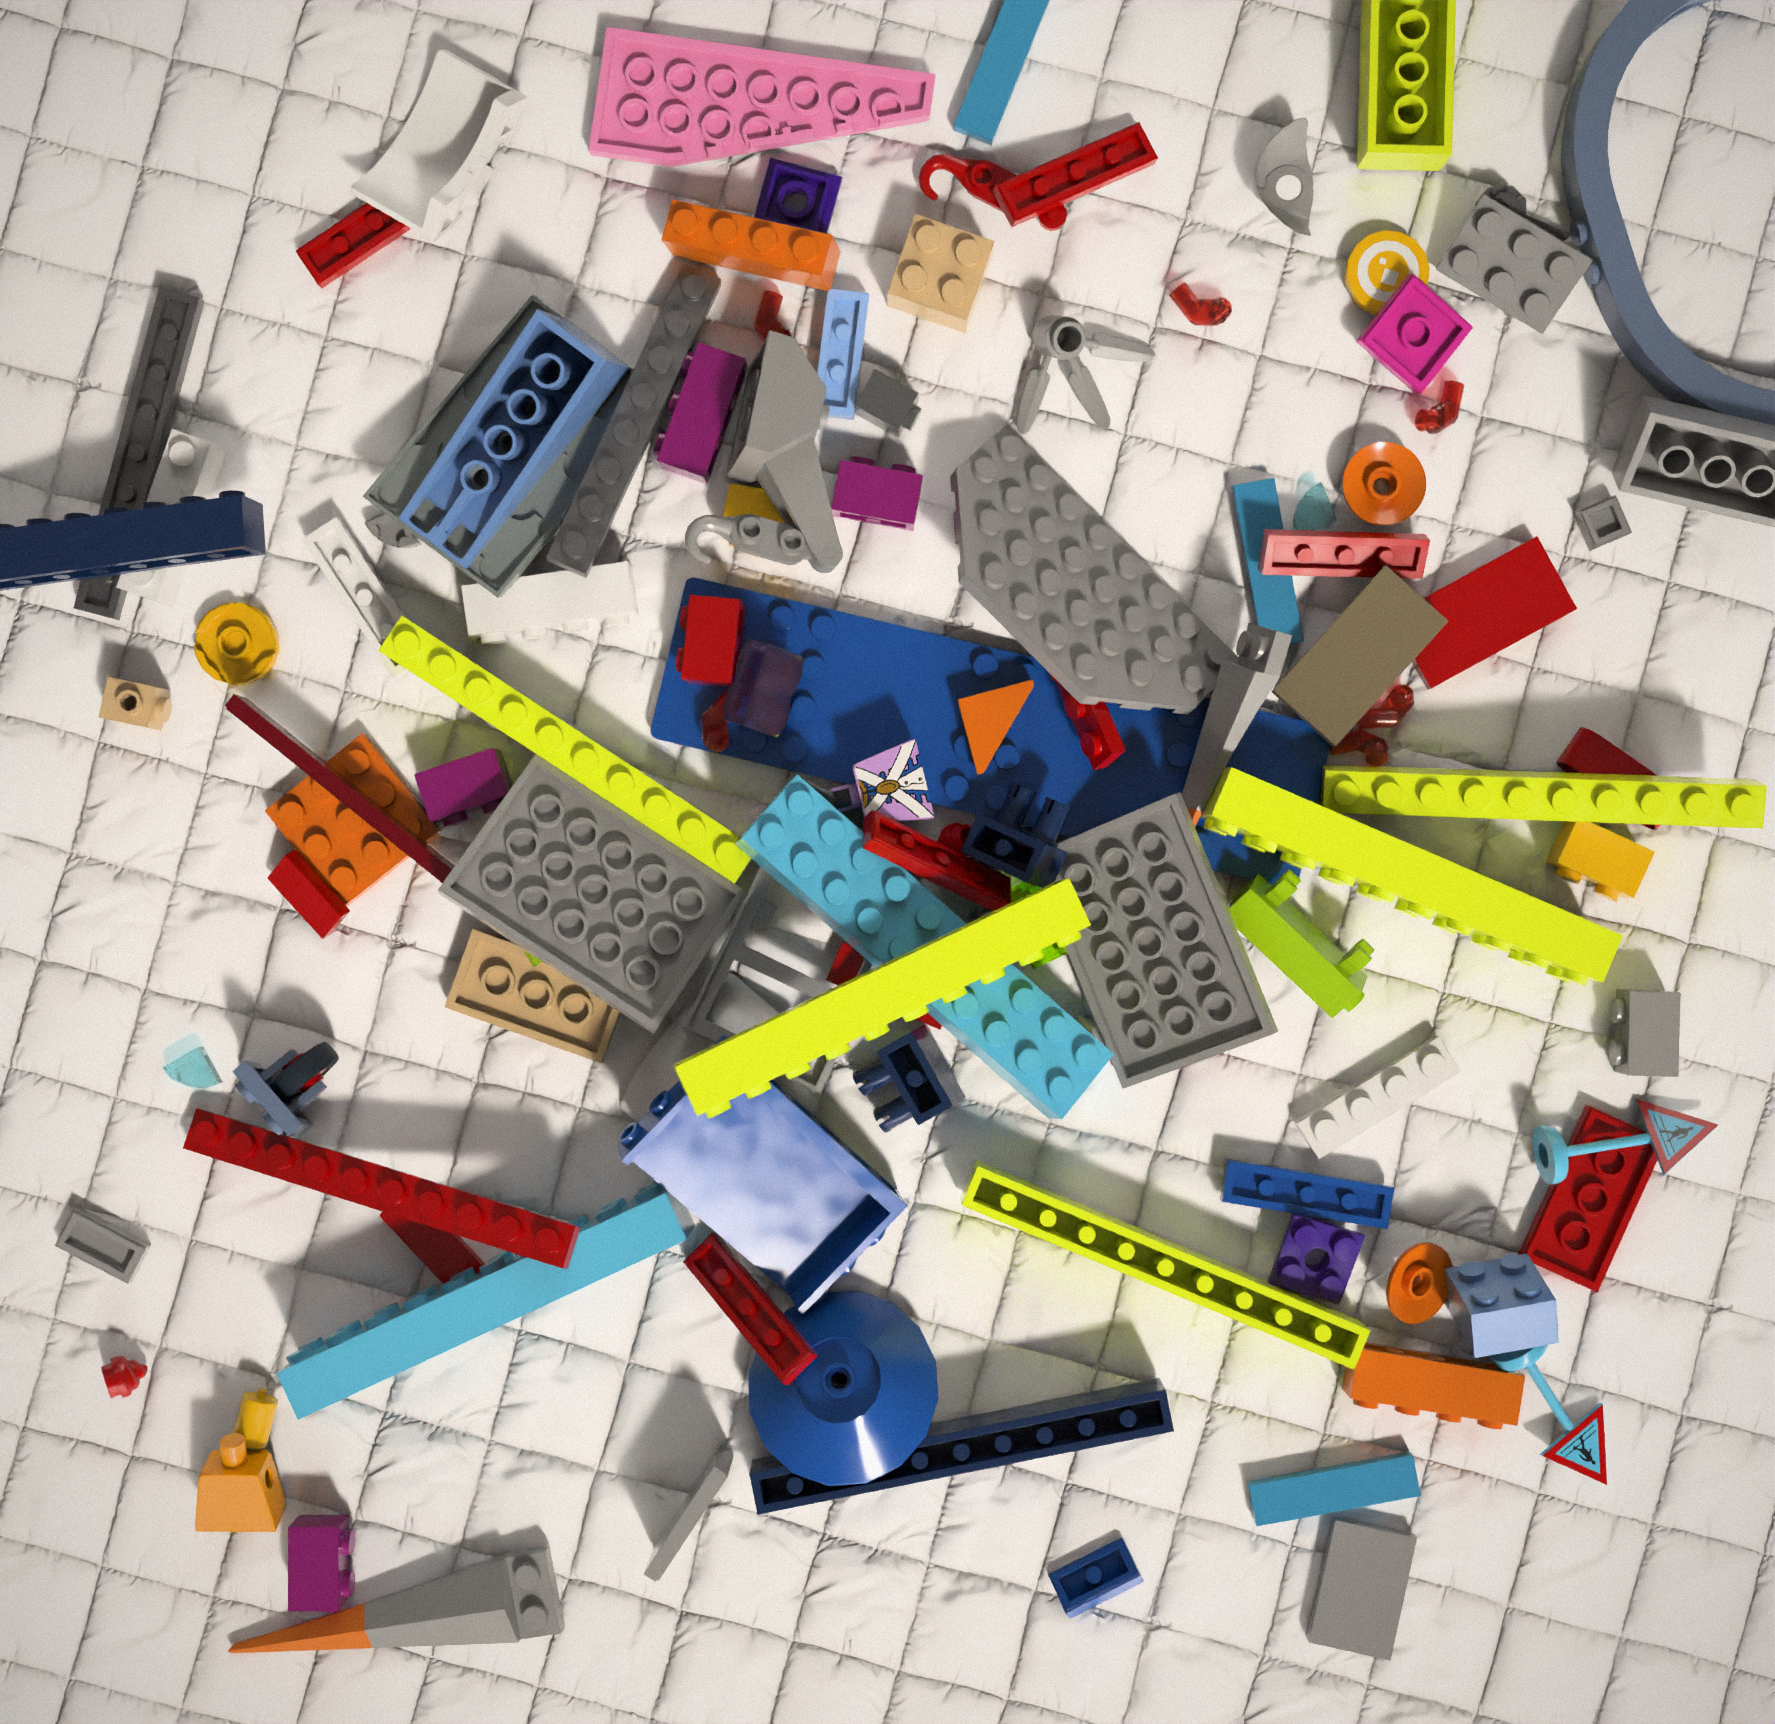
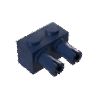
M1012 782L998 816L994 815L991 818L977 813L961 852L1026 883L1043 888L1055 882L1068 853L1058 848L1059 844L1056 843V839L1071 807L1046 797L1032 832L1028 830L1025 833V828L1022 827V824L1037 792Z
M925 1024L876 1051L880 1057L879 1060L853 1073L855 1084L865 1079L869 1080L868 1083L858 1088L864 1096L870 1095L873 1091L891 1081L894 1082L899 1091V1097L873 1110L876 1121L887 1115L890 1117L879 1124V1127L885 1133L890 1132L893 1128L911 1118H914L917 1125H920L965 1098L963 1091Z

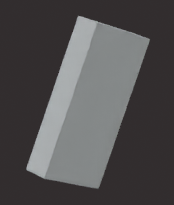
M76 1207L72 1210L54 1246L128 1284L134 1280L151 1244L81 1207Z

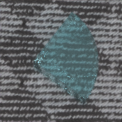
M1322 482L1311 487L1299 500L1293 517L1294 530L1315 531L1337 521Z
M203 1046L162 1067L172 1080L193 1088H208L223 1082Z

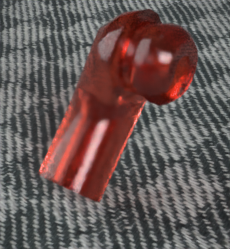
M768 290L763 292L754 322L756 333L762 342L769 330L792 337L791 332L786 330L778 319L783 296Z
M1445 381L1440 403L1430 408V410L1420 409L1416 413L1414 420L1416 429L1420 432L1427 431L1428 434H1438L1453 425L1459 416L1465 385L1457 381Z
M1404 684L1393 687L1379 708H1370L1357 722L1358 728L1377 729L1399 726L1414 705L1413 690Z
M728 689L702 713L700 719L703 744L714 752H721L728 747L730 740L727 718L742 704Z
M1358 729L1349 731L1335 747L1330 745L1329 753L1333 756L1359 751L1366 754L1365 759L1370 766L1377 767L1388 762L1389 756L1387 751L1390 748L1385 739Z

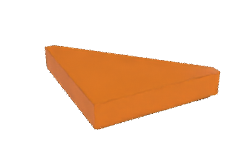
M1033 680L957 699L977 775L983 774L1032 691L1034 687Z

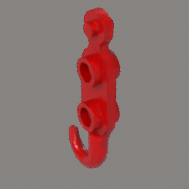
M944 153L934 155L926 160L920 169L918 179L924 195L935 201L938 199V195L930 186L931 174L936 170H946L957 178L971 196L1003 212L993 193V188L996 184L1012 178L1016 174L991 161L961 159ZM1062 205L1036 218L1045 230L1056 231L1065 224L1067 211L1065 206Z

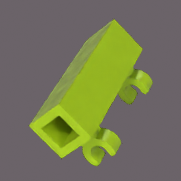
M1288 869L1271 886L1258 873L1227 904L1237 930L1331 1018L1335 1017L1343 1009L1347 1012L1353 1010L1365 996V993L1362 991L1368 976L1361 969L1372 960L1370 955L1375 949L1362 938L1347 954H1344L1287 901L1298 889L1296 886L1301 882L1298 876Z

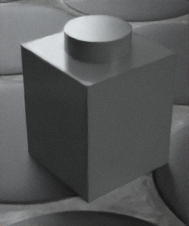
M874 369L855 404V415L899 438L904 428L912 430L922 411V408L917 406L919 392Z

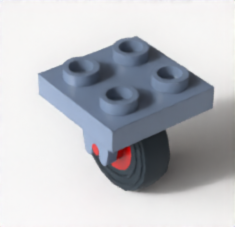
M322 1042L304 1054H298L295 1050L291 1049L266 1070L260 1063L245 1060L232 1071L239 1079L234 1085L248 1102L253 1103L255 1101L263 1106L267 1113L262 1117L276 1134L280 1135L283 1133L288 1136H301L313 1126L302 1110L327 1088L323 1082V1076L337 1063L339 1056L327 1042Z

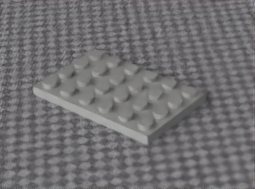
M537 754L531 759L438 889V894L653 1034L748 893Z
M1181 792L1058 843V848L1068 853L1055 881L1070 878L1091 926L1080 930L1081 939L1065 946L1102 1040L1105 1046L1114 1053L1111 1062L1122 1089L1278 1032L1276 1023Z

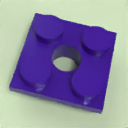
M770 157L754 218L828 234L842 177ZM794 193L802 194L808 199V203L801 211H791L785 206L788 196Z
M1293 1212L1268 1278V1283L1340 1305L1365 1236L1362 1233ZM1315 1248L1323 1249L1324 1257L1318 1264L1308 1265L1305 1263V1257L1309 1251Z

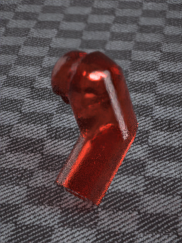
M1186 282L1178 286L1169 295L1187 320L1195 326H1218L1224 323L1232 313V305L1228 299L1224 297L1198 299Z

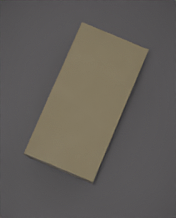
M1385 565L1271 692L1331 746L1335 747L1447 624L1448 620Z

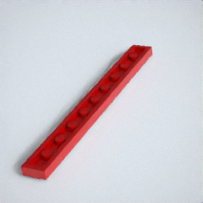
M196 1108L183 1145V1149L562 1269H568L581 1228L284 1134L278 1135L274 1131Z

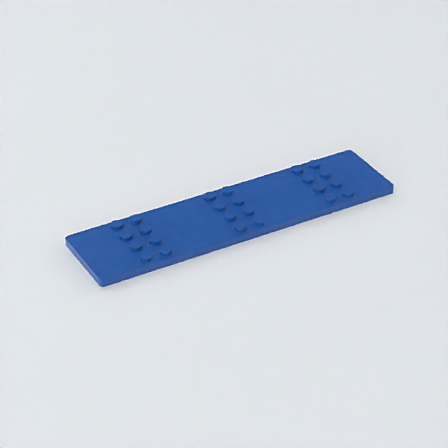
M691 577L685 582L650 732L657 740L847 785L856 783L852 765L909 740L916 739L932 805L974 815L980 813L993 818L994 815H999L1011 784L1015 782L1037 792L1022 826L1034 827L1045 798L1048 797L1071 807L1059 835L1074 837L1179 792L1183 793L1211 699L1205 697L1188 715L1172 713V709L1153 707L1150 711L1119 708L1118 703L1105 702L1126 750L1108 767L1093 771L1088 757L1081 749L1080 738L1073 721L1066 714L1064 700L1056 682L1034 657ZM689 595L740 599L746 605L738 688L690 684L681 679L682 672H677V651L679 647H684L686 631L681 630L680 627L681 610L683 605H689ZM1033 680L1034 687L989 765L983 774L977 775L957 699ZM1258 710L1225 768L1233 767L1317 804L1322 784V765H1326L1330 744L1303 720ZM1199 818L1195 828L1213 871L1250 880L1259 873L1271 885L1288 869L1300 877V868L1279 860L1281 852L1275 851V853L1265 851L1263 853L1241 844L1243 836L1236 834L1235 837L1228 834L1222 836L1205 829L1203 827L1205 820Z

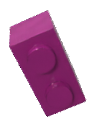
M851 456L850 461L840 460L831 508L833 517L914 531L923 483V475L915 474L916 468L904 464H892L891 469L874 466V460L860 456Z
M494 747L414 774L429 821L434 823L443 822L445 828L468 821L467 813L482 809L484 814L493 813L513 786L502 752Z
M299 1515L288 1526V1611L338 1612L348 1598L352 1597L355 1588V1573L353 1570H349V1555L353 1554L355 1547V1530L349 1529V1515Z

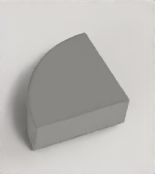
M385 513L364 522L367 529L387 545L397 548H412L422 545L419 538Z

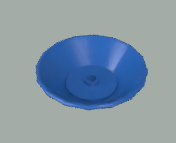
M857 1290L828 1292L819 1304L811 1306L803 1315L797 1311L795 1306L787 1309L783 1314L818 1356L789 1385L781 1383L758 1353H755L748 1373L749 1413L764 1447L793 1474L827 1486L865 1484L900 1467L927 1436L939 1400L936 1360L920 1327L892 1302ZM837 1375L847 1377V1384L842 1389H835L832 1386V1381Z

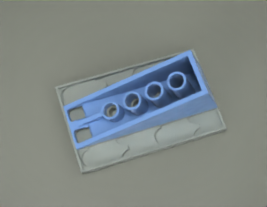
M531 295L362 497L497 598L502 597L514 585L543 546L547 545L561 527L634 369L537 296Z

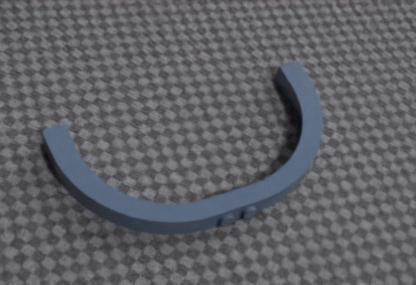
M1629 0L1598 38L1585 59L1573 86L1565 114L1562 133L1561 168L1564 194L1571 218L1570 235L1573 243L1580 247L1581 252L1593 260L1583 274L1584 280L1589 286L1592 285L1604 321L1619 348L1648 383L1668 400L1775 426L1774 390L1743 383L1706 364L1684 346L1658 314L1640 275L1610 174L1608 130L1611 111L1618 86L1630 61L1642 43L1670 20L1693 8L1715 0Z

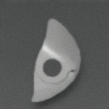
M1302 117L1282 128L1262 151L1256 167V187L1260 200L1276 218L1295 232L1311 236L1308 226L1313 203V180L1306 147L1308 120L1306 117ZM1286 175L1295 176L1302 184L1300 196L1292 201L1283 200L1276 191L1278 180Z

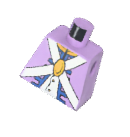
M916 739L909 740L852 765L856 783L832 788L835 806L840 812L862 807L864 818L871 810L877 811L897 822L934 818Z

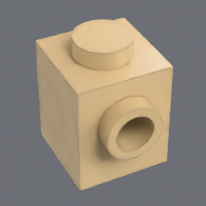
M107 676L99 718L162 731L163 723L169 720L172 711V701L169 699L170 690Z

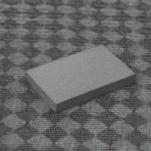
M720 1445L654 1545L643 1573L654 1582L661 1579L728 1477L734 1455L733 1451L724 1445Z
M1332 1516L1306 1636L1308 1642L1391 1661L1417 1537L1413 1533Z

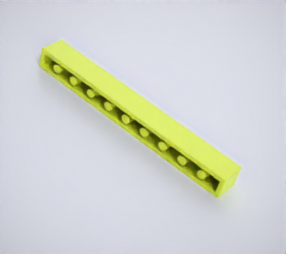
M401 615L379 648V652L734 884L750 863L751 858L734 844L740 836Z
M1326 764L1322 765L1320 805L1337 813L1763 829L1767 785L1755 779Z
M1070 878L1057 880L689 1056L672 1066L694 1113L698 1116L705 1112L707 1118L714 1117L730 1109L732 1106L729 1100L743 1093L746 1094L748 1099L758 1096L772 1088L769 1081L783 1074L786 1075L787 1079L797 1077L811 1069L809 1062L822 1055H825L827 1060H831L851 1050L848 1043L863 1035L866 1041H870L889 1032L888 1023L900 1017H903L905 1022L919 1018L929 1012L926 1005L940 998H942L944 1004L956 1000L968 993L965 986L979 979L982 985L988 984L1006 975L1004 967L1016 961H1019L1020 966H1025L1044 956L1042 949L1055 942L1061 948L1081 939L1080 930L1091 926L1090 921Z
M978 1160L974 1163L960 1197L961 1205L1353 1370L1371 1331L1356 1318L1284 1288L1271 1285L1263 1279Z

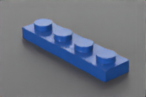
M1226 1158L1220 1200L1226 1203L1287 1213L1294 1212L1305 1216L1388 1229L1394 1187Z

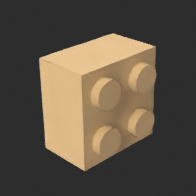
M915 214L887 292L888 307L966 333L993 256L995 241Z

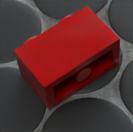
M689 595V605H683L680 617L681 630L686 631L684 647L678 648L676 656L677 672H682V680L690 684L738 688L746 605L740 599Z

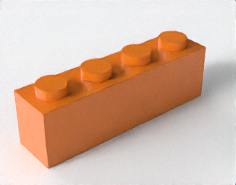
M673 199L661 239L675 257L825 291L831 290L841 253L831 234Z
M1366 1342L1355 1369L1353 1370L1345 1366L1342 1389L1350 1399H1353V1404L1360 1407L1378 1409L1380 1403L1392 1405L1395 1411L1406 1415L1419 1416L1420 1410L1435 1412V1417L1448 1422L1460 1423L1461 1418L1465 1417L1477 1419V1424L1486 1428L1502 1429L1503 1424L1518 1426L1525 1375L1519 1370L1503 1371L1494 1363Z

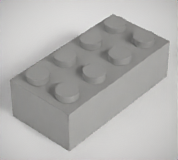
M1642 395L1612 470V475L1619 491L1775 527L1774 425Z

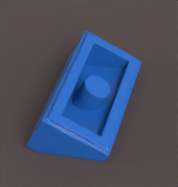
M1122 1537L1048 1574L1062 1607L1069 1618H1073L1144 1582Z

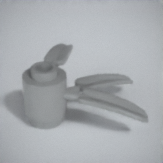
M1061 315L1045 316L1037 323L1033 334L1034 344L1044 357L1039 370L1033 368L1027 376L1017 412L1016 427L1021 434H1026L1036 418L1050 382V375L1046 372L1052 358L1068 360L1073 370L1068 375V381L1078 400L1090 418L1099 427L1109 428L1111 419L1099 389L1087 366H1079L1075 357L1086 346L1090 347L1089 352L1092 356L1119 361L1148 362L1155 357L1154 351L1141 343L1103 333H1094L1092 339H1087L1084 327L1075 318Z

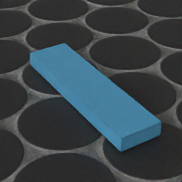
M1004 0L954 123L953 131L992 146L1050 0Z
M1270 478L1233 485L1231 489L1255 623L1259 626L1292 635L1290 645L1302 643L1304 640L1292 576L1262 575L1258 570L1264 529L1284 530L1275 479Z
M1410 1451L1247 1481L1254 1523L1257 1527L1421 1496L1414 1456Z

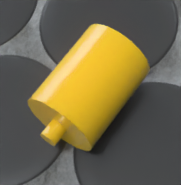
M260 1388L258 1392H246L242 1395L233 1433L245 1436L246 1448L261 1449L267 1446L278 1399L266 1394V1389Z

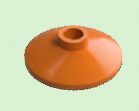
M1392 442L1373 443L1360 449L1347 463L1342 477L1343 496L1350 510L1361 520L1378 526L1394 525L1409 518L1421 505L1426 492L1425 471L1416 455L1406 447ZM1376 480H1383L1387 484L1386 493L1380 494L1374 489V482Z
M1430 1242L1415 1244L1404 1251L1393 1265L1387 1281L1386 1300L1391 1313L1402 1322L1408 1324L1424 1322L1435 1315L1446 1301L1445 1268L1453 1266L1448 1253L1442 1247Z

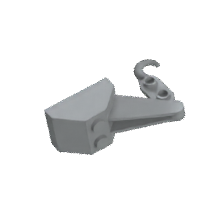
M769 330L749 366L726 478L749 485L759 481L784 523L753 514L728 517L704 515L698 517L688 525L685 533V545L689 553L698 561L709 563L711 560L710 556L703 553L697 544L699 534L705 531L719 534L743 553L778 563L795 565L802 560H808L812 568L819 573L832 572L843 558V549L837 534L814 442L817 430L824 429L829 415V406L824 404L827 388L794 337Z

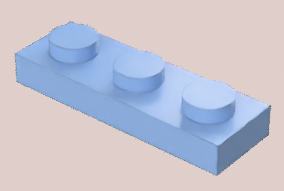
M832 288L830 291H827L817 374L827 388L824 404L829 406L828 417L854 420L869 293Z

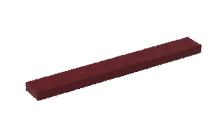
M233 694L225 704L226 709L441 883L444 882L455 867L454 864L248 698Z

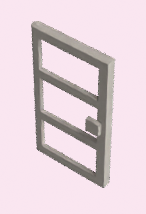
M803 778L836 808L832 792ZM862 807L841 812L855 826L863 829L864 815ZM762 867L759 868L682 1027L714 1044L723 1034L728 1038L735 1035V1033L705 1020L734 960L812 998L832 989V987L742 944L751 923L767 930L778 906L764 900L773 877ZM906 869V871H908L915 879H917L920 882L921 876ZM864 958L856 977L875 968V966ZM825 1055L817 1058L812 1070L790 1080L810 1089L811 1092L821 1093L837 1057L827 1060Z

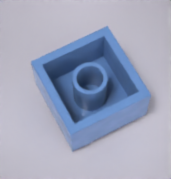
M1509 1254L1499 1259L1466 1262L1460 1266L1445 1268L1448 1310L1474 1358L1559 1343L1556 1298L1528 1254Z

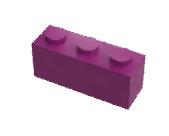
M700 342L697 343L694 353H687L681 370V376L686 377L681 392L674 391L668 406L667 415L672 416L667 432L660 431L654 446V454L658 455L657 462L661 469L708 485L748 371L746 358Z

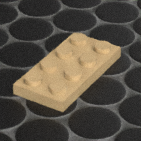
M473 928L444 1007L587 1059L603 1063L621 1012L544 962L533 967L525 955L526 951L512 941Z

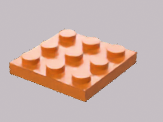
M360 734L326 761L426 843L442 832L437 823L429 821L425 808L366 734ZM307 776L265 810L293 848L347 907L409 858L407 854L310 776Z

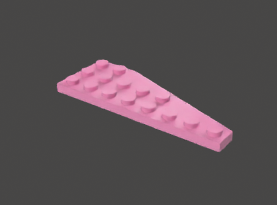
M606 27L588 150L592 156L676 167L930 121L936 74Z

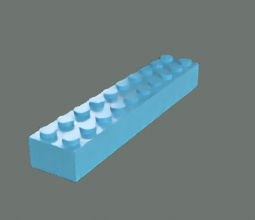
M798 774L786 783L734 843L875 967L966 924L904 868L863 849V832ZM1013 964L1004 967L1006 975L993 982L982 985L979 979L965 986L968 993L956 1000L944 1004L942 998L926 1005L930 1016L1049 1119H1063L1114 1055Z
M655 1181L639 1189V1193L633 1196L634 1200L626 1203L624 1197H621L602 1206L601 1211L595 1214L596 1218L588 1221L585 1214L567 1222L581 1227L568 1269H562L518 1254L513 1256L512 1252L504 1251L488 1259V1263L479 1268L480 1272L475 1274L473 1267H470L450 1277V1281L440 1286L441 1289L438 1291L434 1284L413 1294L411 1299L402 1303L403 1307L401 1308L397 1302L374 1312V1316L363 1321V1326L358 1319L337 1329L335 1334L325 1339L326 1343H324L322 1337H319L298 1348V1351L286 1357L289 1364L276 1373L297 1420L687 1240L695 1227L687 1207Z

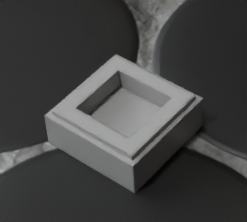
M1616 495L1573 513L1589 551L1632 533Z

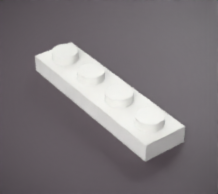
M334 517L301 540L392 678L398 679L409 672V670L378 650L401 615H404L341 519Z
M1433 1036L1294 1123L1315 1157L1320 1159L1461 1071L1440 1037Z

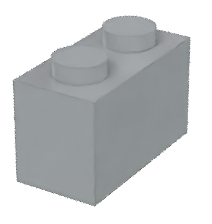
M1616 989V998H1613L1610 1004V1018L1612 1023H1615V1040H1612L1609 1045L1610 1063L1614 1065V1072L1628 1076L1679 1077L1680 992Z

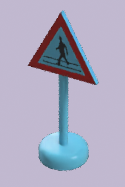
M1635 1099V1104L1647 1132L1645 1134L1566 1146L1562 1135L1555 1127L1542 1125L1534 1129L1532 1147L1540 1176L1549 1185L1560 1183L1567 1177L1569 1170L1568 1157L1649 1143L1653 1147L1664 1176L1714 1131L1719 1124Z
M1548 1345L1490 1355L1494 1364L1503 1371L1511 1372L1526 1368L1565 1430L1563 1435L1539 1455L1607 1485L1603 1404L1599 1403L1573 1425L1535 1364L1543 1356Z

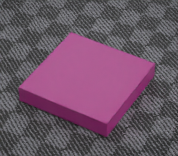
M1412 273L1405 277L1355 342L1415 394H1422L1473 329V326Z

